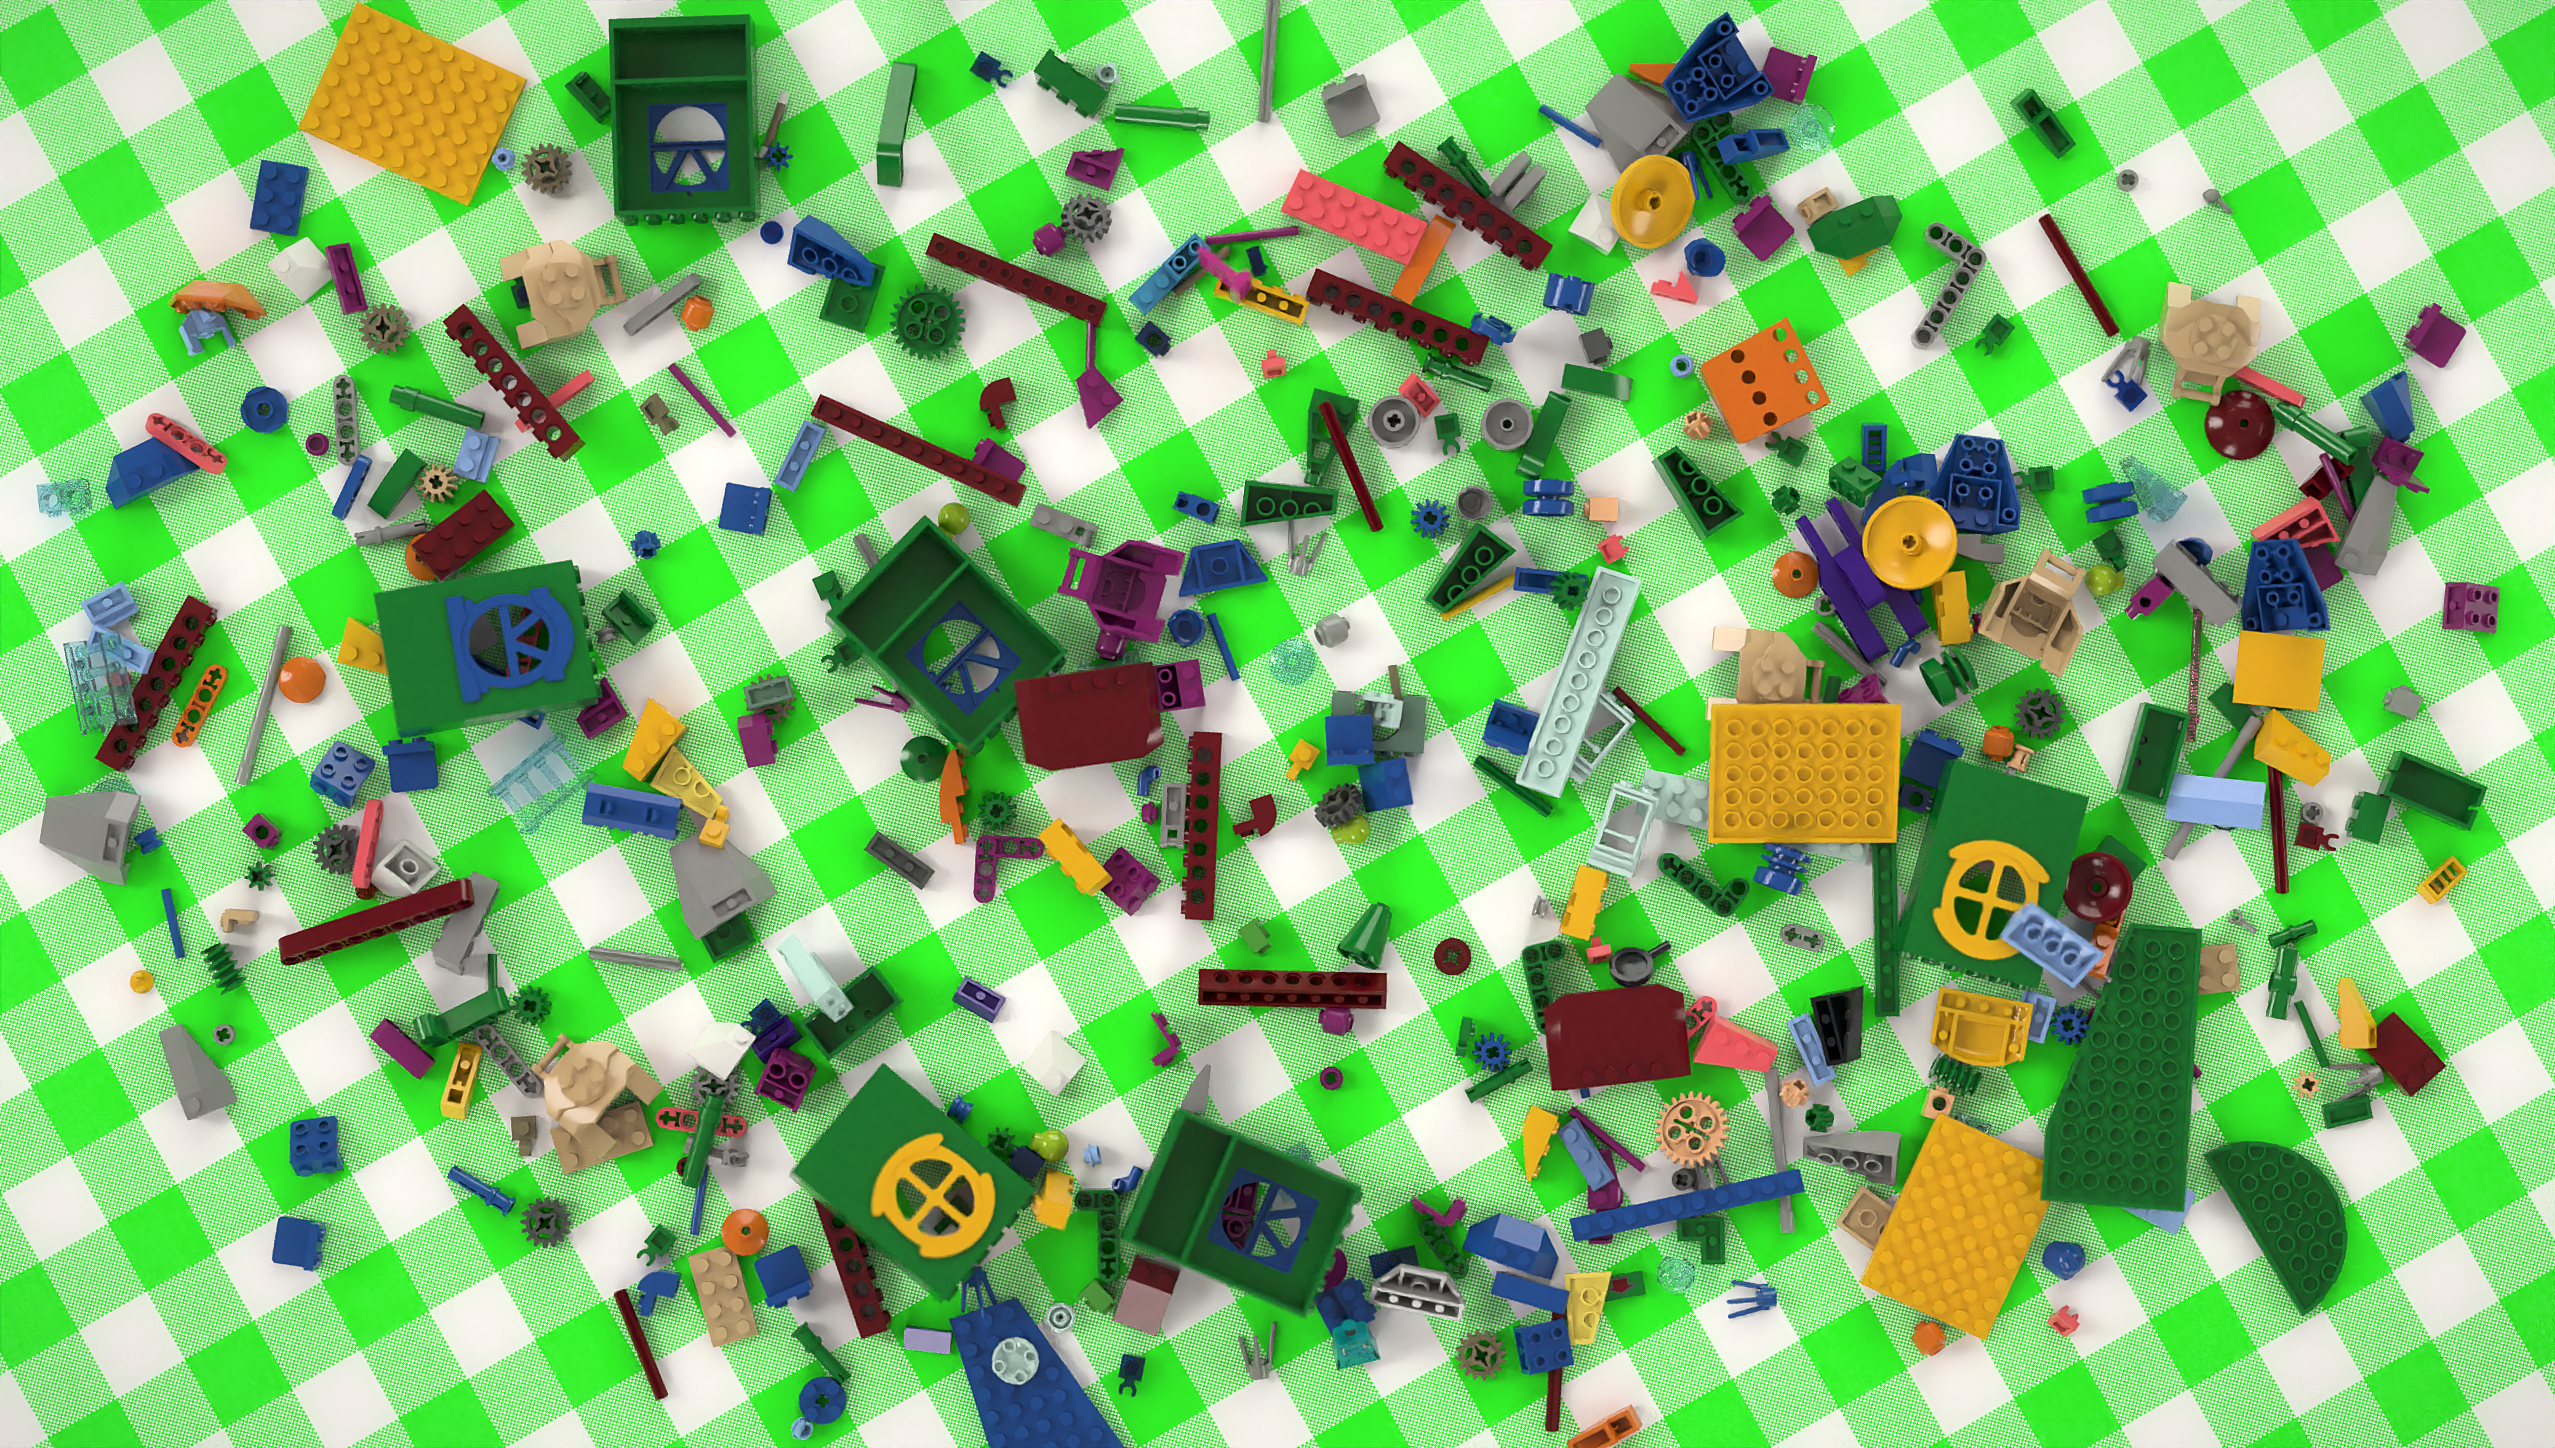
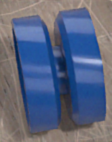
M1559 479L1523 481V494L1529 497H1537V499H1529L1523 502L1522 515L1540 517L1574 515V503L1569 500L1559 499L1574 495V482Z
M2113 482L2083 490V503H2099V506L2085 511L2087 523L2138 515L2137 502H2121V499L2135 494L2133 482Z

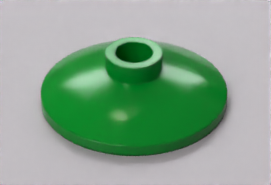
M918 736L911 739L905 744L900 755V763L904 773L910 779L922 783L937 779L942 774L947 760V754L943 745L935 738L929 736ZM922 754L927 756V762L924 764L919 762V756Z

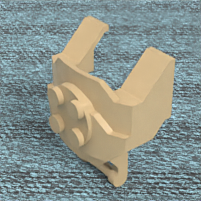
M557 240L547 244L527 247L525 250L500 258L499 264L504 282L523 277L532 317L536 319L515 327L521 350L563 342L580 336L599 307L628 301L627 294L623 291L616 264L618 263L617 255L591 259L589 255L578 250V248L563 240ZM602 266H608L614 296H607L600 268Z
M2168 282L2158 325V340L2177 365L2171 398L2179 399V397L2210 402V405L2218 406L2225 378L2242 369L2256 357L2261 329L2260 299L2236 295V306L2199 299L2191 302L2192 286ZM2182 381L2213 386L2212 393L2182 388Z
M2044 547L2028 575L2004 581L1994 586L1990 593L1991 596L1981 613L1982 619L1978 633L1998 644L2001 642L2033 660L2041 658V668L2062 678L2083 637V626L2075 613L2071 598L2075 594L2086 570L2081 567H2074L2051 554V550ZM2046 562L2073 576L2072 580L2069 581L2044 567Z
M1728 627L1713 628L1712 650L1739 652V673L1735 699L1707 697L1705 720L1711 721V704H1822V701H1820L1822 668H1825V661L1806 659L1798 649V646L1785 632ZM1806 667L1813 668L1810 700L1803 699Z
M561 1032L557 1037V1042L530 1069L544 1080L546 1113L602 1160L617 1143L595 1123L609 1104L627 1087L649 1106L664 1088L612 1042L592 1041L575 1044ZM567 1046L570 1050L547 1074L544 1071L545 1068Z

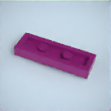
M349 242L325 247V253L343 315L367 311L368 306Z

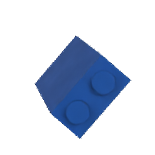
M1405 758L1358 767L1366 813L1414 804Z

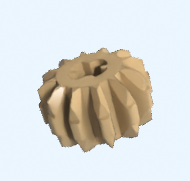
M433 463L430 466L431 472L426 468L422 470L426 477H418V480L424 482V484L418 486V489L425 490L422 495L424 498L431 496L430 501L433 503L438 498L440 502L444 503L446 500L445 494L449 498H453L450 489L458 490V486L452 484V482L458 480V477L451 476L453 473L452 468H448L445 471V464L441 463L437 468L436 464ZM439 477V480L442 481L443 484L441 487L438 486L437 489V486L434 485L433 482L434 480L438 481Z

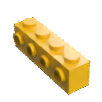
M1252 278L1253 287L1239 305L1302 328L1310 306V302L1306 301L1307 298L1298 294H1293V296L1285 294V290L1273 285L1269 288L1262 285V281ZM1218 279L1214 289V296L1234 303L1230 299L1229 287Z

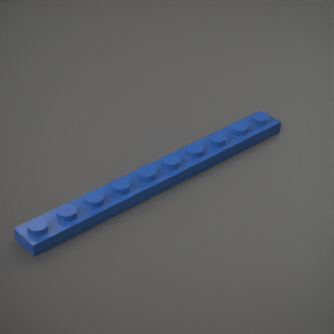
M1799 1168L1717 1186L1715 1189H1703L1575 1217L1569 1220L1574 1242L1803 1193L1805 1189Z

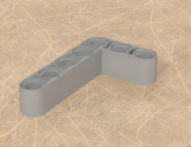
M1940 222L1930 224L1925 229L1923 238L1928 245L1958 265L1911 335L1912 345L1918 349H1925L1934 342L1987 261V256L1982 249ZM1931 229H1938L1940 231L1941 238L1939 240L1931 237ZM1950 242H1957L1960 245V252H1952L1949 247ZM1971 254L1979 257V265L1974 266L1970 263L1969 256ZM1957 274L1966 276L1967 283L1965 285L1957 282ZM1945 293L1953 295V304L1944 302L1943 295ZM1936 312L1941 316L1939 324L1931 321V313ZM1918 332H1925L1928 335L1927 343H1921L1918 340Z

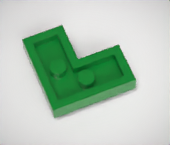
M1724 1216L1689 1217L1677 1220V1241H1700L1702 1265L1725 1264Z

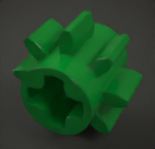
M1783 485L1772 493L1774 498L1771 503L1776 512L1780 514L1785 512L1788 516L1800 508L1798 504L1800 502V495L1795 488L1789 487L1787 489L1786 485Z
M256 862V868L247 867L250 872L249 876H245L244 879H249L251 882L249 888L258 885V890L263 891L264 885H273L270 880L276 874H271L269 871L271 865H266L262 868V863ZM257 872H263V880L257 881Z
M1813 1104V1109L1806 1111L1805 1122L1810 1126V1131L1826 1133V1128L1833 1126L1834 1114L1829 1110V1105Z
M997 1126L995 1128V1135L992 1133L988 1134L992 1138V1142L987 1147L993 1146L995 1148V1155L999 1150H1003L1004 1155H1007L1006 1148L1015 1147L1011 1143V1139L1015 1138L1016 1135L1010 1136L1007 1133L1009 1127L1004 1131H1000V1128ZM1000 1134L1002 1138L1006 1137L1008 1140L1004 1143L1005 1147L995 1142Z

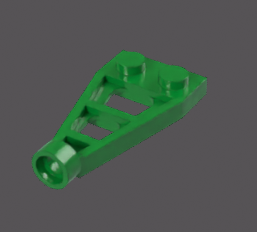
M1314 388L1308 410L1307 472L1303 482L1321 487L1323 476L1334 459L1337 449L1331 437L1321 436L1318 431V421L1322 417L1318 406L1326 401L1331 402L1346 437L1354 423L1360 400ZM1317 441L1328 443L1331 446L1324 460L1314 457V448ZM1317 471L1319 475L1313 474L1311 472Z

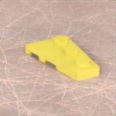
M673 744L650 786L670 797L682 799L685 806L712 820L724 799Z
M1612 1271L1565 1274V1287L1567 1291H1570L1567 1302L1570 1345L1594 1343Z

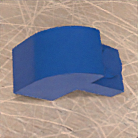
M1919 453L1902 458L1904 460V472L1891 475L1892 485H1901L1902 489H1907L1908 495L1929 490L1937 481L1935 454Z
M659 1269L646 1275L636 1289L645 1292V1295L641 1294L638 1308L641 1309L640 1315L647 1317L653 1315L657 1295L669 1298L676 1297L682 1273Z

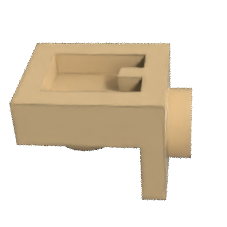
M1828 187L1812 194L1797 205L1801 217L1808 225L1839 207Z
M225 909V913L221 915L220 926L223 927L224 933L233 932L234 920H236V924L250 925V921L258 920L259 911Z

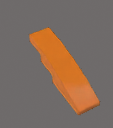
M1438 214L1434 216L1421 239L1409 267L1405 266L1390 295L1408 305L1412 304L1454 231L1456 224Z

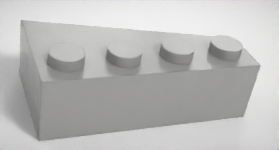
M2173 539L2153 558L2154 571L2161 577H2167L2171 581V587L2177 593L2182 592L2188 597L2187 602L2194 609L2197 610L2199 608L2205 614L2204 618L2211 625L2214 626L2216 624L2221 628L2241 609L2243 597L2238 593L2233 596L2228 584L2223 580L2216 581L2208 567L2203 564L2198 566L2196 564V557Z
M473 871L471 877L467 876L465 878L472 882L475 904L470 908L453 913L450 919L446 918L441 928V931L444 932L440 940L436 939L431 948L436 965L461 976L465 970L461 966L463 960L470 957L474 949V941L472 940L481 934L485 922L482 918L489 915L501 888L498 881Z

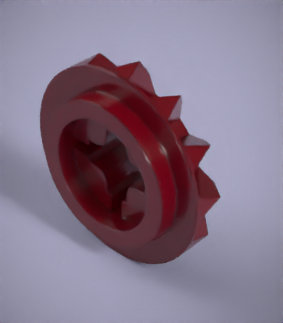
M1445 939L1435 949V965L1446 975H1459L1469 967L1471 951L1468 945L1460 939ZM1446 948H1449L1453 953L1461 950V953L1456 957L1458 966L1452 961L1443 962L1448 957Z

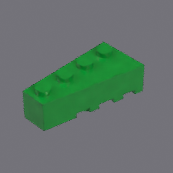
M1677 446L1651 461L1700 541L1745 514Z
M1246 479L1240 527L1334 515L1337 510L1339 489Z

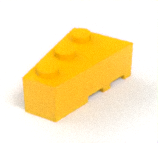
M348 617L337 662L387 674L381 635L355 618Z
M2273 708L2260 720L2263 724L2256 733L2253 758L2312 787L2329 774L2331 755L2276 709Z
M1060 818L1038 835L1047 846L1045 851L1053 860L1058 859L1062 864L1060 869L1068 878L1072 875L1077 881L1074 885L1082 895L1087 893L1093 897L1113 880L1081 840Z
M1578 865L1558 932L1587 941L1589 937H1592L1596 923H1593L1595 915H1599L1603 903L1600 897L1602 891L1606 892L1610 880L1606 878V872Z
M1051 1168L1047 1169L1038 1195H1033L1035 1199L1030 1203L1036 1221L1061 1230L1064 1229L1072 1208L1073 1195H1070L1069 1191H1073V1176Z

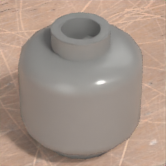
M1332 613L1317 621L1314 635L1321 646L1325 645L1328 648H1332L1347 640L1350 625L1345 617Z

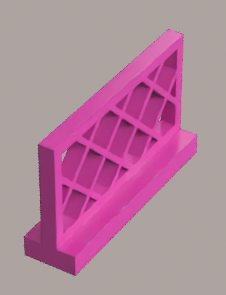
M1201 245L1197 250L1199 264L1229 287L1230 299L1239 305L1253 287L1252 274L1245 268L1240 274H1237Z

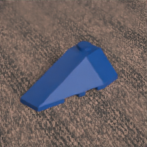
M809 214L794 226L787 264L809 275L818 273L825 275V278L829 279L837 277L849 283L868 287L872 285L875 265L831 226Z

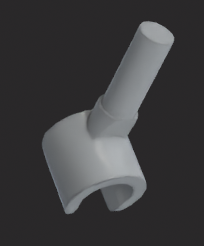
M2209 189L2202 194L2208 204L2216 201L2228 214L2232 213L2233 210L2220 198L2221 195L2217 189Z
M2233 909L2239 915L2238 920H2232L2229 916L2227 917L2230 923H2238L2253 934L2257 932L2255 927L2242 918L2240 910Z

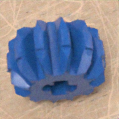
M1426 499L1425 508L1421 503L1416 504L1421 512L1416 510L1411 512L1418 519H1412L1410 523H1419L1414 532L1417 533L1422 528L1424 530L1421 535L1422 538H1425L1427 531H1430V537L1434 539V530L1438 534L1443 535L1444 532L1439 526L1445 528L1449 526L1442 519L1450 518V514H1441L1446 509V506L1443 505L1438 510L1436 508L1439 503L1438 500L1434 501L1432 507L1430 506L1429 499ZM1427 513H1431L1432 517H1436L1433 525H1429L1428 521H1424Z
M2070 1005L2068 1011L2065 1007H2060L2061 1015L2053 1013V1017L2057 1019V1022L2051 1021L2050 1025L2056 1026L2057 1029L2051 1031L2052 1035L2060 1033L2057 1038L2058 1042H2062L2065 1039L2066 1045H2071L2073 1040L2076 1044L2081 1043L2079 1035L2086 1038L2087 1035L2083 1030L2090 1029V1025H2084V1022L2089 1020V1016L2081 1017L2084 1011L2082 1008L2075 1012V1006ZM2073 1020L2072 1025L2074 1029H2068L2066 1022Z
M1490 1032V1040H1487L1486 1036L1482 1034L1481 1038L1484 1043L1474 1042L1476 1046L1480 1047V1050H1472V1054L1481 1055L1474 1060L1477 1064L1484 1060L1481 1069L1485 1070L1488 1064H1490V1071L1495 1072V1064L1498 1065L1500 1070H1503L1504 1066L1501 1061L1510 1063V1059L1504 1057V1054H1512V1050H1504L1505 1047L1510 1045V1042L1507 1040L1500 1044L1504 1037L1502 1034L1498 1036L1497 1040H1494V1032ZM1497 1046L1498 1049L1496 1051L1499 1052L1497 1057L1492 1056L1488 1058L1487 1048Z

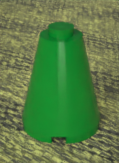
M1381 902L1371 904L1338 944L1337 952L1347 959L1350 956L1355 960L1354 963L1371 970L1379 969L1392 918V913L1389 911L1390 907Z

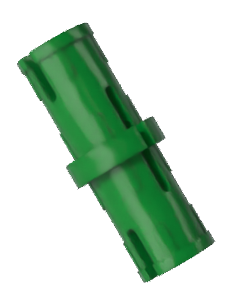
M2311 919L2299 925L2287 926L2285 930L2268 935V941L2270 946L2276 949L2282 945L2291 942L2294 944L2304 937L2317 934L2318 930L2315 922Z

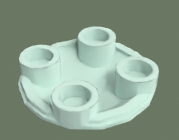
M1019 1337L1007 1338L1000 1342L994 1350L992 1369L1005 1382L1023 1384L1031 1379L1037 1371L1039 1364L1038 1353L1035 1347L1026 1339Z

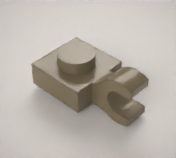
M657 392L639 406L652 426L658 424L660 431L665 436L680 427L676 419L667 415L670 410Z
M536 1115L511 1117L512 1141L519 1140V1157L531 1156L530 1139H537Z

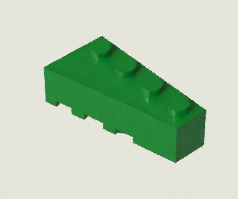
M1475 523L1421 600L1439 613H1445L1517 550L1480 523Z

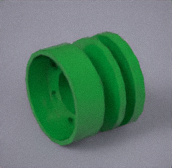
M1955 645L1948 648L1950 656L1945 651L1940 653L1943 664H1940L1933 657L1919 665V670L1927 687L1942 707L1957 700L1955 688L1963 695L1968 694L1967 686L1971 690L1979 687L1971 663Z

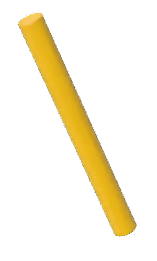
M1515 572L1449 608L1445 613H1440L1442 620L1445 622L1514 584Z

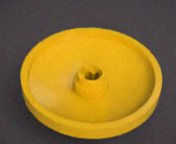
M1664 155L1645 156L1628 166L1619 177L1611 197V218L1618 234L1630 244L1645 249L1661 247L1675 239L1687 225L1694 207L1695 195L1690 173L1680 162Z
M1902 496L1886 502L1873 513L1865 527L1862 546L1865 560L1873 573L1881 581L1898 589L1915 590L1935 583L1950 569L1957 553L1958 536L1951 517L1939 504L1921 496Z

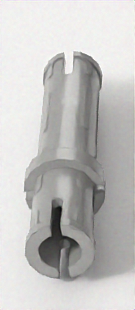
M425 519L383 528L377 526L374 530L354 533V537L356 538L355 542L358 548L375 543L382 545L385 541L426 534L427 528L425 527L427 526Z

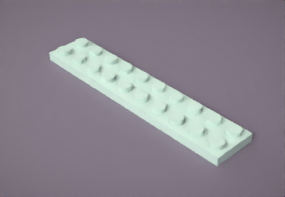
M1601 566L1597 567L1587 593L1588 599L1584 601L1529 744L1527 755H1525L1517 775L1516 784L1559 799L1561 798L1643 584L1641 579Z
M1645 768L1640 790L1642 791L1643 787L1656 791L1655 796L1661 797L1654 816L1655 819L1708 830L1709 782ZM1638 801L1635 814L1646 817L1649 805ZM1770 843L1782 844L1794 849L1862 864L1866 862L1869 843Z

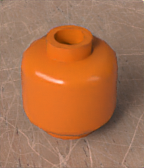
M694 295V298L686 300L681 313V319L686 323L685 327L687 329L698 332L699 329L709 327L715 311L711 305L712 301L699 295Z
M1993 725L1991 729L1985 731L1982 751L1989 755L1990 760L2003 761V757L2012 755L2014 734L2009 731L2010 728Z
M1924 1320L1913 1328L1915 1333L1912 1335L1911 1340L1922 1355L1929 1354L1932 1357L1946 1347L1944 1343L1947 1337L1936 1322L1926 1323Z

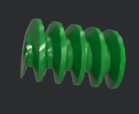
M218 943L200 952L201 955L208 954L203 960L204 963H212L208 967V971H217L212 976V979H221L216 985L217 988H225L221 995L240 987L247 979L246 976L238 977L242 968L234 969L238 960H229L234 954L233 951L225 952V949L230 945L229 943Z
M1939 1053L1930 1067L1928 1078L1936 1074L1937 1083L1945 1079L1944 1087L1947 1088L1953 1083V1092L1962 1088V1097L1968 1092L1972 1096L1981 1081L1982 1073L1977 1072L1973 1075V1068L1970 1067L1965 1071L1966 1065L1964 1063L1957 1066V1059L1953 1058L1949 1061V1055L1944 1054L1940 1057L1941 1053Z

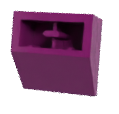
M1198 659L1153 666L1160 713L1206 706Z

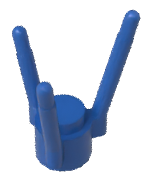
M1695 151L1678 154V162L1690 173L1695 199L1698 200L1700 198L1695 177L1696 169L1707 196L1711 199L1713 195L1701 168L1700 159L1696 158Z
M982 1266L972 1267L975 1271L964 1284L962 1283L961 1312L964 1313L966 1311L968 1283L969 1288L975 1287L981 1317L985 1319L986 1313L980 1286L984 1283L993 1305L997 1304V1300L987 1280L986 1271L983 1272Z
M1732 1280L1731 1283L1733 1285L1759 1289L1760 1291H1756L1755 1297L1730 1299L1726 1301L1727 1304L1756 1302L1759 1306L1729 1314V1319L1761 1310H1769L1770 1307L1777 1306L1775 1288H1768V1284Z

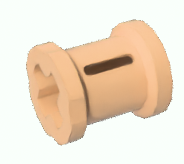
M2015 744L2016 750L2011 761L2007 762L2006 765L2016 771L2026 773L2027 763L2035 752L2027 747Z

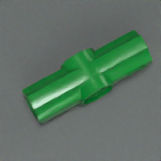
M2278 948L2275 969L2271 973L2268 983L2270 995L2266 1017L2287 1021L2291 996H2294L2297 987V976L2295 975L2300 951Z

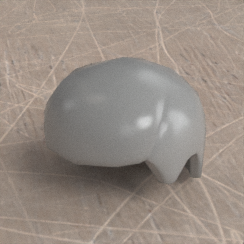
M1471 485L1463 488L1458 493L1456 508L1459 514L1467 520L1485 519L1492 510V498L1484 488Z

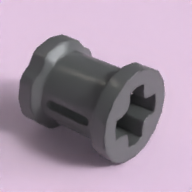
M1682 1168L1673 1174L1672 1184L1677 1190L1685 1191L1696 1184L1697 1175L1691 1168ZM1684 1175H1687L1688 1179L1685 1183H1682L1681 1179Z

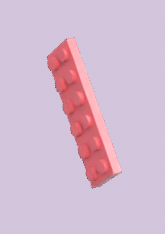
M1300 169L1281 208V213L1408 267L1428 227V223L1302 169Z

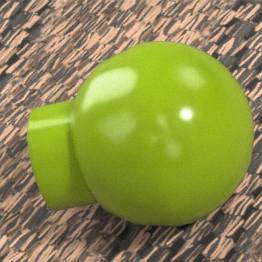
M956 502L944 505L938 515V528L952 540L955 534H960L968 528L970 524L969 511L964 505Z
M2104 564L2094 565L2087 571L2085 576L2087 589L2096 596H2105L2114 590H2122L2125 583L2123 572L2115 571L2110 566Z
M1354 813L1355 816L1351 817L1347 823L1343 821L1340 827L1334 826L1331 829L1334 842L1337 845L1342 843L1349 845L1363 843L1370 834L1368 820L1363 815Z
M1047 1130L1043 1133L1034 1132L1030 1143V1150L1038 1152L1043 1159L1049 1162H1057L1068 1153L1069 1141L1066 1135L1059 1130Z

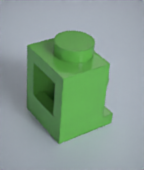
M1258 917L1238 930L1254 954L1257 951L1262 954L1272 947L1267 939L1270 937L1268 931L1263 925L1258 927L1256 924L1260 921Z
M1096 1278L1078 1294L1080 1300L1083 1297L1087 1299L1085 1304L1093 1312L1098 1310L1104 1316L1115 1306L1112 1303L1115 1297Z

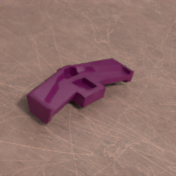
M1610 1149L1597 1150L1615 1178L1596 1191H1593L1590 1185H1587L1588 1209H1596L1595 1213L1620 1208V1205L1623 1203V1190L1620 1188ZM1613 1234L1589 1239L1588 1244L1612 1243Z

